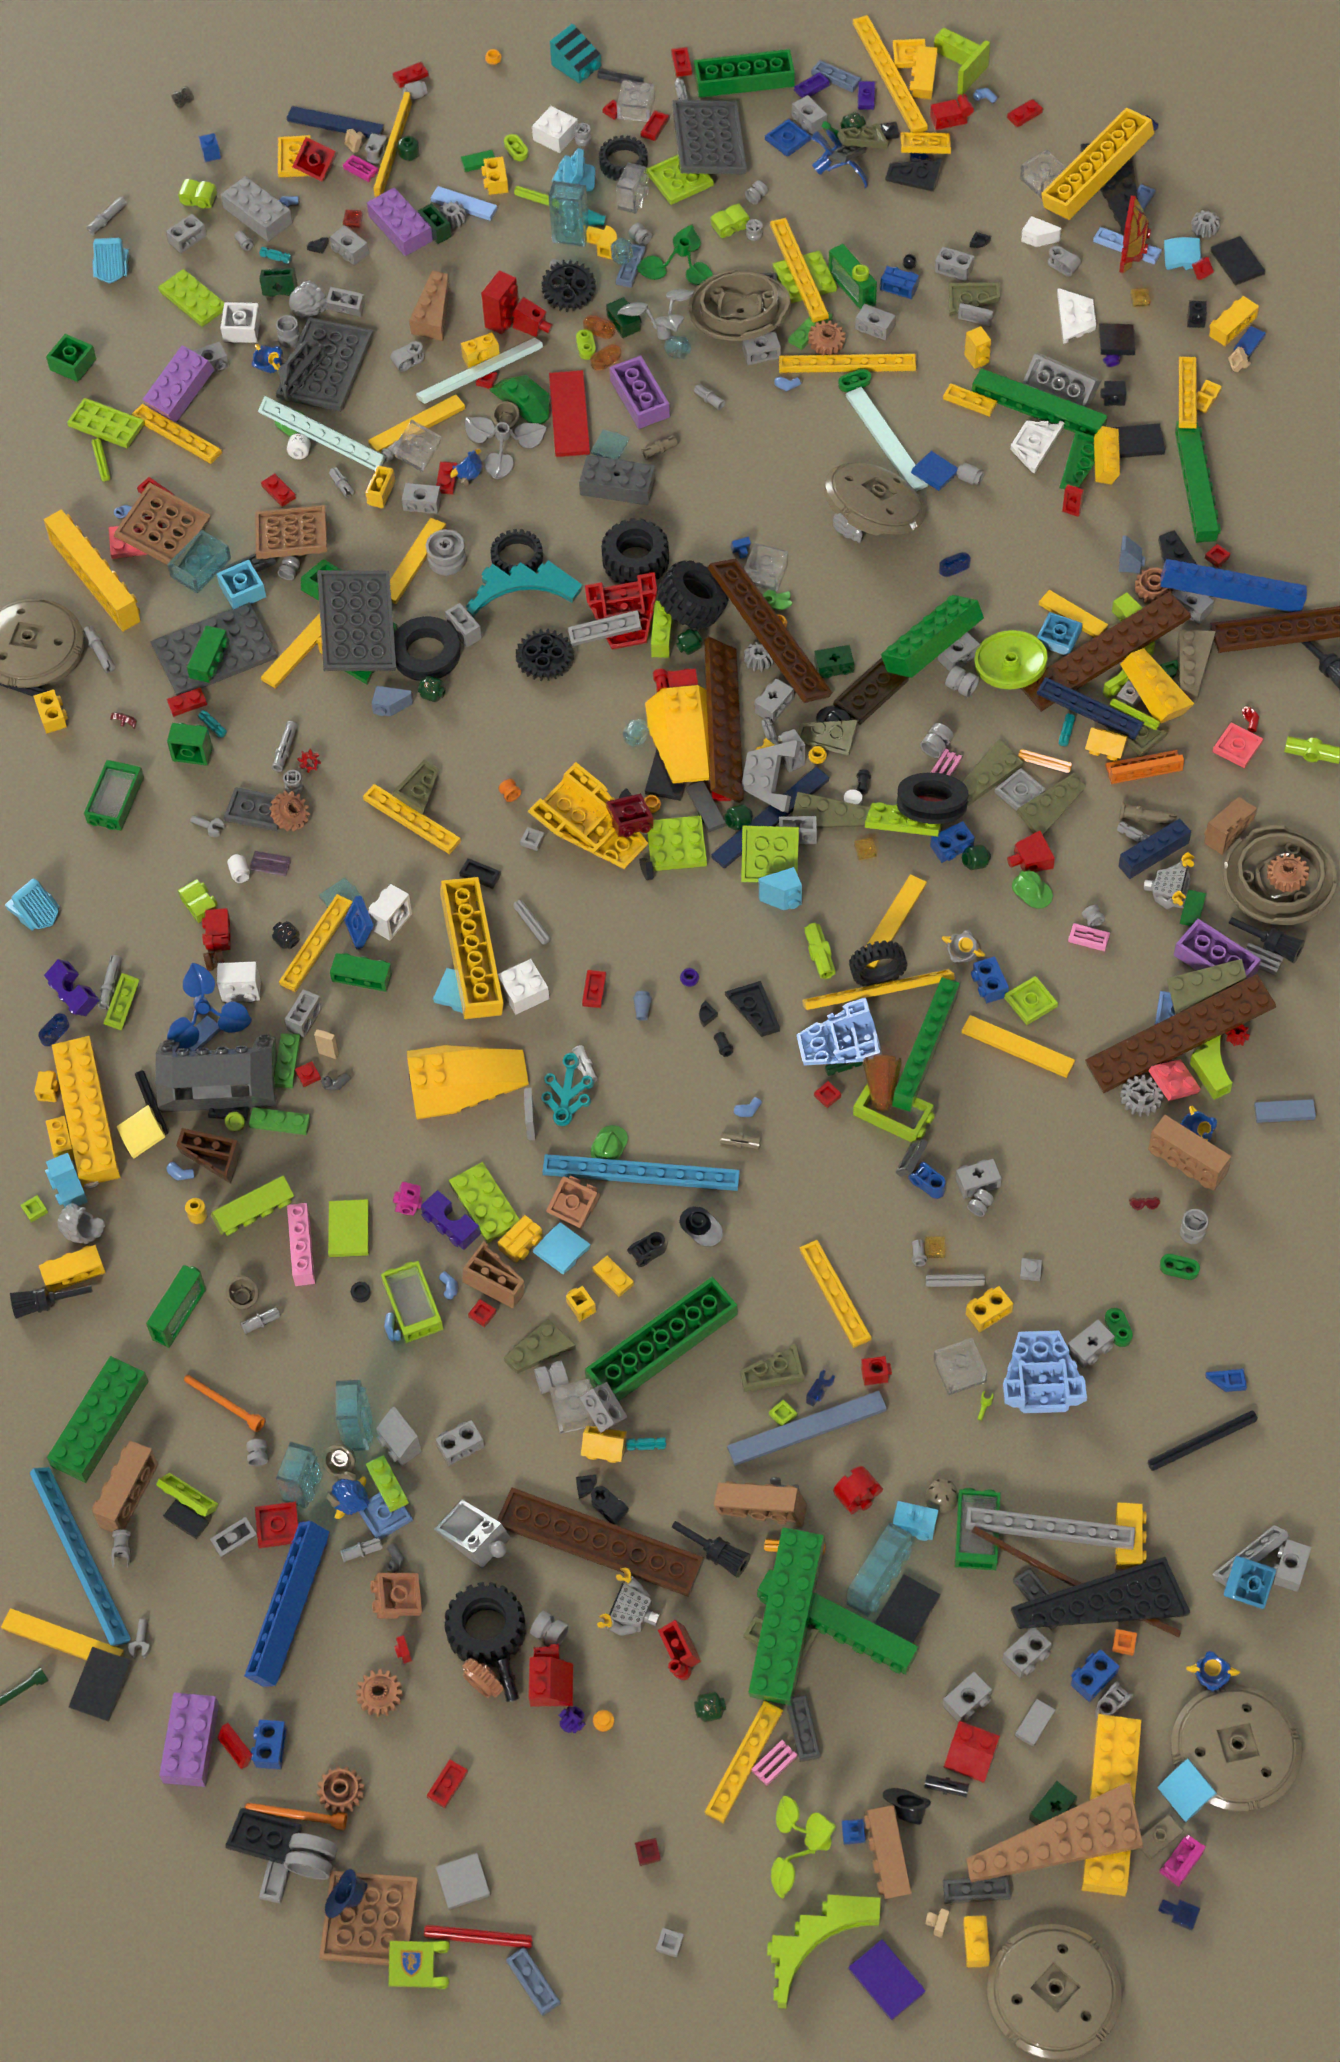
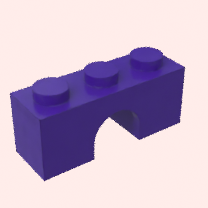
M57 959L44 974L48 980V985L58 992V997L63 1002H66L69 1006V1011L74 1015L87 1016L100 1001L90 987L78 985L73 989V983L79 976V973L68 961Z
M438 1190L421 1205V1215L428 1223L432 1222L440 1234H446L454 1246H460L465 1250L481 1235L479 1225L466 1214L455 1221L447 1219V1216L453 1211L452 1203Z

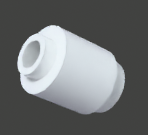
M239 854L231 856L227 864L232 879L237 883L247 881L250 871L245 857Z

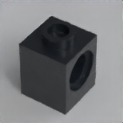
M1189 301L1187 327H1205L1207 301Z
M1125 381L1104 382V388L1100 390V398L1104 399V406H1125Z

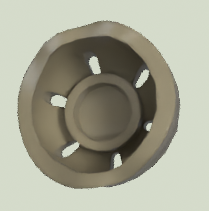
M507 401L497 403L492 411V420L495 426L500 422H505L509 425V429H512L519 420L518 407Z
M236 1277L227 1285V1300L234 1308L240 1310L248 1309L258 1299L257 1286L248 1277Z
M344 1444L331 1445L324 1451L322 1458L323 1466L329 1474L340 1476L343 1471H352L356 1457L352 1449Z
M946 1479L933 1481L926 1491V1504L928 1508L937 1509L939 1513H948L954 1510L958 1501V1491L955 1485Z

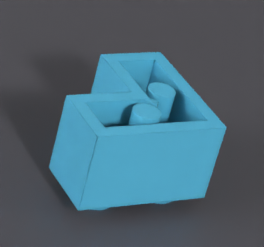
M66 1153L46 1161L48 1169L45 1172L52 1189L57 1188L58 1194L55 1196L59 1206L63 1204L66 1207L71 1203L79 1206L87 1203L88 1200L69 1154Z

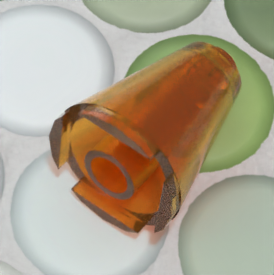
M877 1055L874 1056V1060H868V1057L863 1059L872 1105L877 1107V1110H888V1107L893 1105L894 1092L902 1065L901 1058L896 1060V1056Z

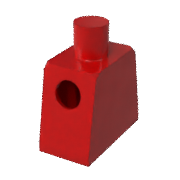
M525 297L521 299L515 308L513 328L536 337L541 330L549 334L553 324L545 321L547 312Z
M1037 831L1015 844L1014 855L1007 857V862L1010 868L1020 865L1024 872H1038L1053 869L1055 857L1041 831Z

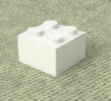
M550 106L532 125L533 140L561 153L575 137L574 128L578 124V119Z
M224 302L221 322L223 342L257 343L261 318L258 303Z
M392 884L381 892L378 900L373 902L368 910L374 925L372 931L391 941L412 915L408 893Z
M531 959L498 974L500 989L515 1015L549 999L548 986Z
M256 962L218 963L217 985L222 1002H253L260 1000L261 980Z

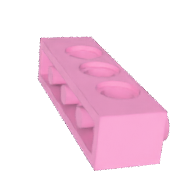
M307 1203L287 1205L292 1276L295 1286L315 1284L310 1214Z

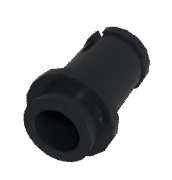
M861 769L856 774L858 778L856 790L861 794H867L871 775L868 770Z
M724 1032L716 1033L713 1038L719 1047V1054L723 1055V1057L730 1056L733 1053V1045L729 1043Z

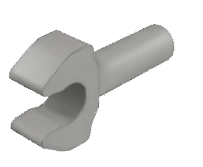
M193 815L190 820L192 823L207 828L208 835L211 837L220 836V832L214 829L215 827L225 829L224 823L219 818H215L210 822Z
M139 1619L136 1641L128 1645L132 1658H135L136 1649L143 1648L142 1657L144 1659L150 1653L151 1647L145 1642L146 1619Z

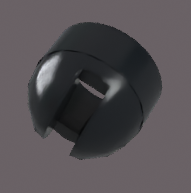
M907 254L903 259V266L907 269L915 268L916 257L913 254Z

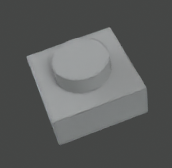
M527 827L520 841V846L538 851L545 837L544 832Z
M1022 1258L1020 1279L1040 1281L1042 1260Z
M663 1928L656 1951L677 1958L684 1934Z

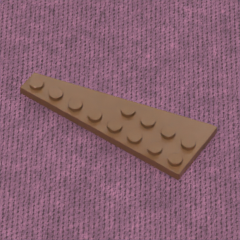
M1130 1783L1123 1784L967 1858L971 1883L1143 1848Z

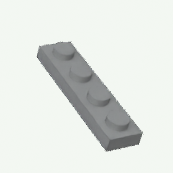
M638 610L568 627L572 646L642 629Z
M1274 1525L1236 1556L1259 1562L1266 1558L1275 1548L1281 1546L1289 1538L1286 1530ZM1236 1556L1212 1574L1215 1581L1225 1586L1227 1585Z

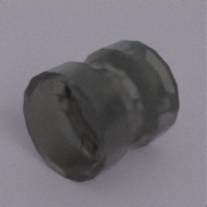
M187 86L182 87L179 92L176 91L171 94L172 100L178 108H182L185 106V103H190L194 100V96Z

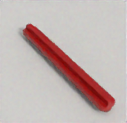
M426 1925L424 1928V1937L431 1939L531 1948L533 1941L531 1935L434 1925Z

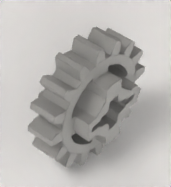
M1142 1075L1141 1079L1134 1076V1081L1128 1079L1127 1084H1123L1120 1097H1122L1121 1104H1126L1125 1110L1132 1109L1131 1114L1138 1112L1140 1117L1142 1113H1145L1147 1116H1149L1150 1111L1156 1113L1157 1107L1160 1108L1161 1101H1163L1162 1091L1158 1088L1157 1083H1152V1077L1145 1080V1075Z

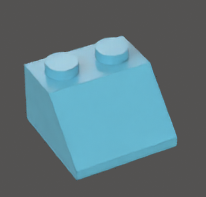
M789 868L759 878V900L782 910L795 909L802 905V884L795 868Z

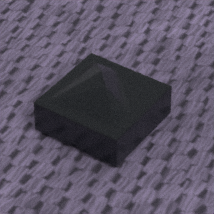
M897 122L880 124V129L886 139L899 138Z

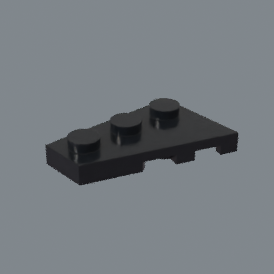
M936 159V161L921 160V162L890 163L885 179L888 182L934 192L942 159Z
M1175 530L1159 536L1158 542L1164 564L1166 559L1197 565Z
M761 981L725 991V996L761 1037L780 1031L779 1024Z

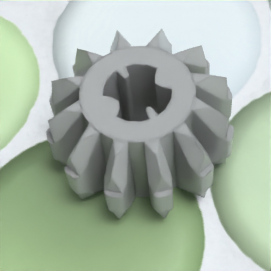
M450 201V203L444 202V205L440 206L439 212L450 222V227L453 229L456 226L460 228V225L464 224L466 211L463 204L459 205L458 201L455 203Z
M1203 210L1200 213L1196 212L1191 222L1192 232H1195L1196 236L1201 235L1202 238L1204 236L1208 238L1211 235L1215 236L1220 228L1219 216H1216L1215 212L1210 213L1209 210L1207 212Z
M757 641L755 645L749 644L748 648L744 651V662L747 664L748 669L753 668L754 672L757 669H760L762 672L763 668L769 670L770 665L774 663L763 645L758 644Z

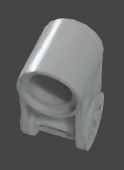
M373 133L370 135L366 145L368 163L376 165L381 162L389 141L388 136Z
M1060 246L1050 248L1048 265L1063 275L1071 276L1081 265V260L1077 255L1066 251Z
M414 341L391 353L390 358L400 372H404L423 362L422 344Z
M1116 1681L1098 1701L1095 1710L1096 1718L1098 1714L1116 1716L1130 1703L1134 1695L1127 1693L1120 1686V1683ZM1107 1707L1111 1712L1104 1713L1101 1708Z

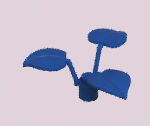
M827 129V135L835 143L831 149L822 134L816 131L811 140L818 142L826 150L812 164L816 172L821 175L826 170L831 171L834 168L849 164L860 175L866 188L867 177L854 161L850 160L846 163L842 162L830 166L832 161L829 156L833 154L834 150L842 147L843 144L832 131Z
M191 963L189 970L184 976L182 985L185 993L195 998L193 1001L195 1008L193 1020L190 1023L186 1017L176 1019L168 1030L167 1040L180 1042L179 1049L194 1046L199 1040L200 1035L198 1028L193 1026L196 1023L197 1015H204L209 1011L220 1016L218 1026L221 1030L228 1033H235L245 1029L252 1019L246 1008L239 1002L231 1001L224 1004L221 1013L213 1009L204 997V994H210L214 991V977L203 966Z

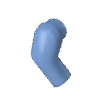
M979 88L973 93V98L977 101L987 98L993 104L998 99L989 88Z
M283 196L278 200L286 207L299 205L298 196Z
M777 377L774 380V384L785 391L801 385L798 377L792 380Z
M128 505L120 506L114 510V515L119 519L125 518L132 507Z
M754 1097L750 1104L736 1105L734 1107V1114L739 1117H752L762 1102Z
M170 1162L167 1166L168 1174L177 1181L195 1178L193 1168L182 1170L176 1162Z
M444 1271L439 1276V1279L446 1285L444 1296L451 1300L458 1293V1283Z
M387 1313L384 1324L387 1336L393 1342L394 1340L400 1341L401 1331L394 1329L396 1316L393 1313Z

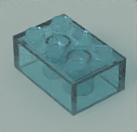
M201 530L167 564L170 577L198 593L220 571V568L224 567L231 560V554L228 545Z
M290 1442L276 1480L284 1502L296 1501L297 1506L307 1508L309 1502H312L314 1499L316 1483L319 1484L321 1481L322 1472L320 1471V1464H318L314 1448Z

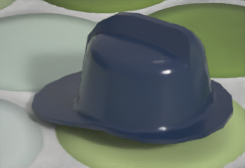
M347 1869L343 1873L339 1882L328 1896L325 1904V1914L327 1917L335 1918L344 1908L356 1907L362 1901L368 1884L357 1878L353 1869Z

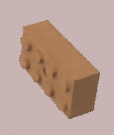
M1167 1115L1162 1117L1151 1132L1148 1150L1154 1156L1161 1157L1167 1161L1170 1166L1177 1167L1183 1171L1187 1177L1199 1181L1203 1187L1215 1191L1227 1175L1232 1156Z
M129 1441L128 1445L123 1447L118 1464H115L112 1468V1476L103 1485L102 1495L99 1500L95 1501L92 1508V1513L99 1527L110 1532L121 1529L125 1530L158 1466L153 1450L133 1441Z

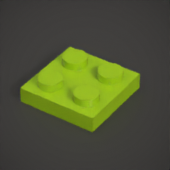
M1036 976L1004 995L1005 1000L1026 1025L1058 1007V1002Z

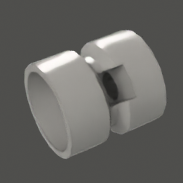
M291 315L281 316L276 321L279 343L286 348L295 347L300 338L297 319Z
M956 665L948 674L945 685L954 691L958 689L959 694L969 698L979 683V677L971 672L966 674L965 669Z
M935 723L929 730V734L920 743V747L927 755L939 758L953 739V733L947 726Z
M1191 1209L1184 1214L1180 1227V1236L1186 1243L1197 1244L1204 1239L1209 1223L1206 1213L1199 1209Z
M561 1360L550 1364L549 1368L542 1366L534 1369L541 1394L553 1391L554 1386L559 1389L569 1385Z
M542 1611L535 1619L530 1635L539 1640L544 1638L545 1643L549 1646L550 1644H559L560 1646L569 1631V1625L559 1619L554 1621L553 1615Z

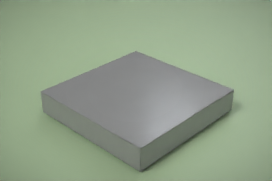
M1020 768L995 788L994 793L1017 811L1019 807L1047 789Z
M525 1088L524 1106L527 1139L533 1141L535 1140V1121L532 1088Z
M477 1853L436 1867L449 1910L490 1896Z

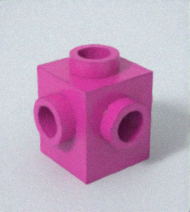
M402 1182L398 1192L395 1191L393 1203H396L395 1212L414 1216L416 1209H420L422 1204V1197H420L421 1186Z

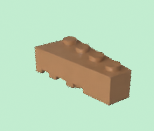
M432 270L409 319L411 334L443 341L450 289L448 274Z
M726 1481L725 1483H718L714 1507L719 1514L741 1518H746L747 1515H750L752 1518L760 1521L771 1518L776 1520L778 1524L786 1525V1521L796 1522V1527L803 1528L807 1504L798 1488L792 1485L777 1487L773 1484L761 1486L750 1482L737 1484L732 1481Z
M894 1806L867 1810L863 1817L865 1827L869 1830L870 1838H868L870 1851H873L875 1860H872L874 1872L879 1875L880 1882H877L879 1895H883L884 1899L911 1894Z

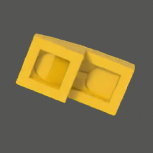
M1206 380L1200 392H1197V410L1207 413L1222 390V386Z

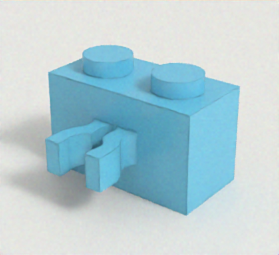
M898 1501L892 1531L900 1536H915L922 1541L933 1540L938 1510Z

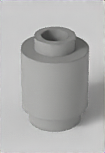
M417 81L404 84V88H402L403 95L404 92L411 94V100L427 95L424 82Z
M964 463L959 466L957 475H959L958 479L964 482L980 485L984 472L975 466Z

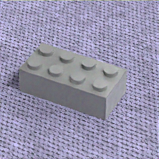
M246 176L221 194L223 208L268 242L292 224L290 209Z

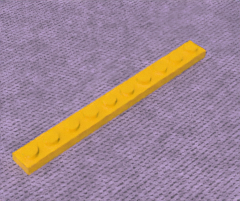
M866 15L853 19L854 28L911 132L927 131L928 125L869 16Z

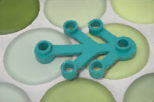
M568 1053L563 1057V1064L566 1067L563 1088L557 1082L554 1074L549 1073L544 1078L545 1083L551 1086L561 1098L560 1107L554 1101V1096L551 1092H544L541 1096L542 1101L554 1111V1122L562 1127L570 1124L572 1114L582 1106L588 1107L591 1104V1098L587 1094H582L579 1096L578 1101L569 1106V1101L585 1088L590 1089L594 1085V1080L590 1076H584L581 1082L572 1088L574 1070L579 1066V1059L574 1053ZM571 1061H575L573 1065H569ZM549 1078H554L552 1082H548ZM587 1080H591L588 1085H585ZM546 1096H551L549 1100H545ZM584 1098H588L587 1102L582 1103ZM562 1115H566L564 1120H560Z

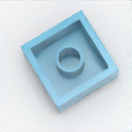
M249 560L216 573L219 586L233 609L249 602L252 604L266 598L264 584Z

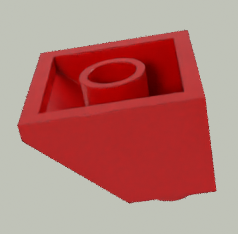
M305 137L292 167L322 182L331 169L338 152Z
M529 1657L530 1707L573 1706V1663L553 1657Z
M959 1721L944 1768L985 1783L1000 1736Z

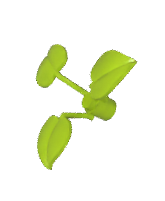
M783 1796L779 1802L776 1812L777 1827L782 1833H789L792 1827L795 1830L806 1833L805 1844L809 1849L787 1856L786 1859L778 1857L774 1861L771 1869V1882L780 1898L785 1897L795 1880V1868L790 1860L810 1853L815 1854L817 1850H829L832 1842L831 1834L836 1828L835 1824L831 1823L820 1813L810 1815L806 1823V1829L797 1826L796 1822L800 1817L799 1807L789 1796Z

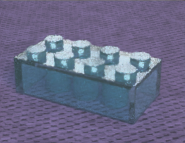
M553 181L549 192L552 242L585 247L587 241L586 229L589 226L586 185Z
M361 1380L336 1381V1422L342 1443L351 1448L352 1451L369 1450V1443H373V1432L370 1425L373 1424V1414L366 1393V1387H362Z
M891 1522L888 1524L847 1590L848 1606L869 1617L872 1611L876 1612L881 1603L879 1601L882 1594L886 1595L891 1587L890 1581L893 1577H898L902 1569L900 1565L903 1560L907 1561L911 1556L912 1550L910 1549L913 1545L911 1533Z

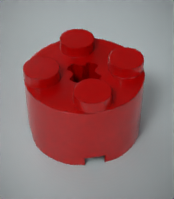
M858 1466L851 1470L852 1475L848 1478L843 1476L833 1489L834 1495L851 1514L856 1513L861 1508L863 1511L867 1510L873 1504L871 1500L883 1491L881 1485L864 1466Z

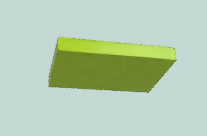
M985 40L959 68L957 94L963 95L989 66V41Z
M368 1199L329 1201V1257L369 1255Z

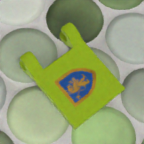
M389 1941L388 1987L446 1989L449 1985L448 1977L433 1978L434 1952L447 1953L449 1942Z

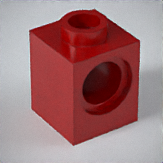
M886 1356L861 1359L864 1386L888 1383V1377L892 1375L891 1364L886 1362ZM878 1368L881 1372L875 1373L872 1370Z

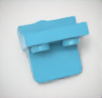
M577 148L572 157L565 155L559 163V168L552 179V183L558 192L592 191L594 189L595 167L585 163L583 149Z
M95 239L93 242V277H97L107 283H113L123 276H127L130 254L129 249L123 248L122 239Z
M35 878L19 889L12 896V899L5 904L7 910L17 916L20 922L32 931L35 928L42 929L53 926L59 913L58 909L60 908L51 894L45 891L40 882Z

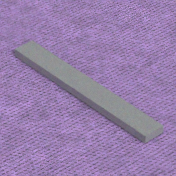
M968 1507L966 1529L973 1530L976 1526L987 1532L1131 1550L1134 1547L1135 1527Z

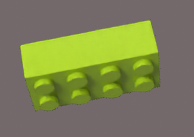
M283 1175L212 1211L210 1215L220 1234L226 1233L229 1236L239 1230L238 1226L243 1224L246 1227L257 1221L256 1217L261 1215L264 1218L274 1212L273 1208L278 1206L281 1209L292 1203L291 1199L294 1197V1194Z

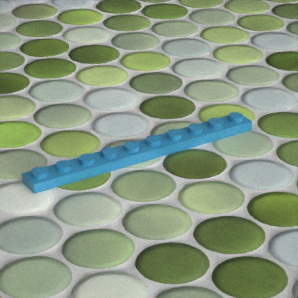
M545 1154L543 1175L570 1177L571 1175L575 1178L732 1191H738L740 1170L548 1154Z
M50 1467L33 1468L30 1476L110 1645L127 1644L131 1640L128 1631Z

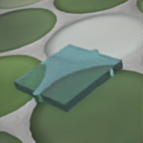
M602 430L591 450V454L619 460L629 438L619 435L617 432L613 433Z
M343 878L322 892L319 898L328 908L336 894L351 901L354 900L355 896L361 895L356 890V886H352L346 878Z

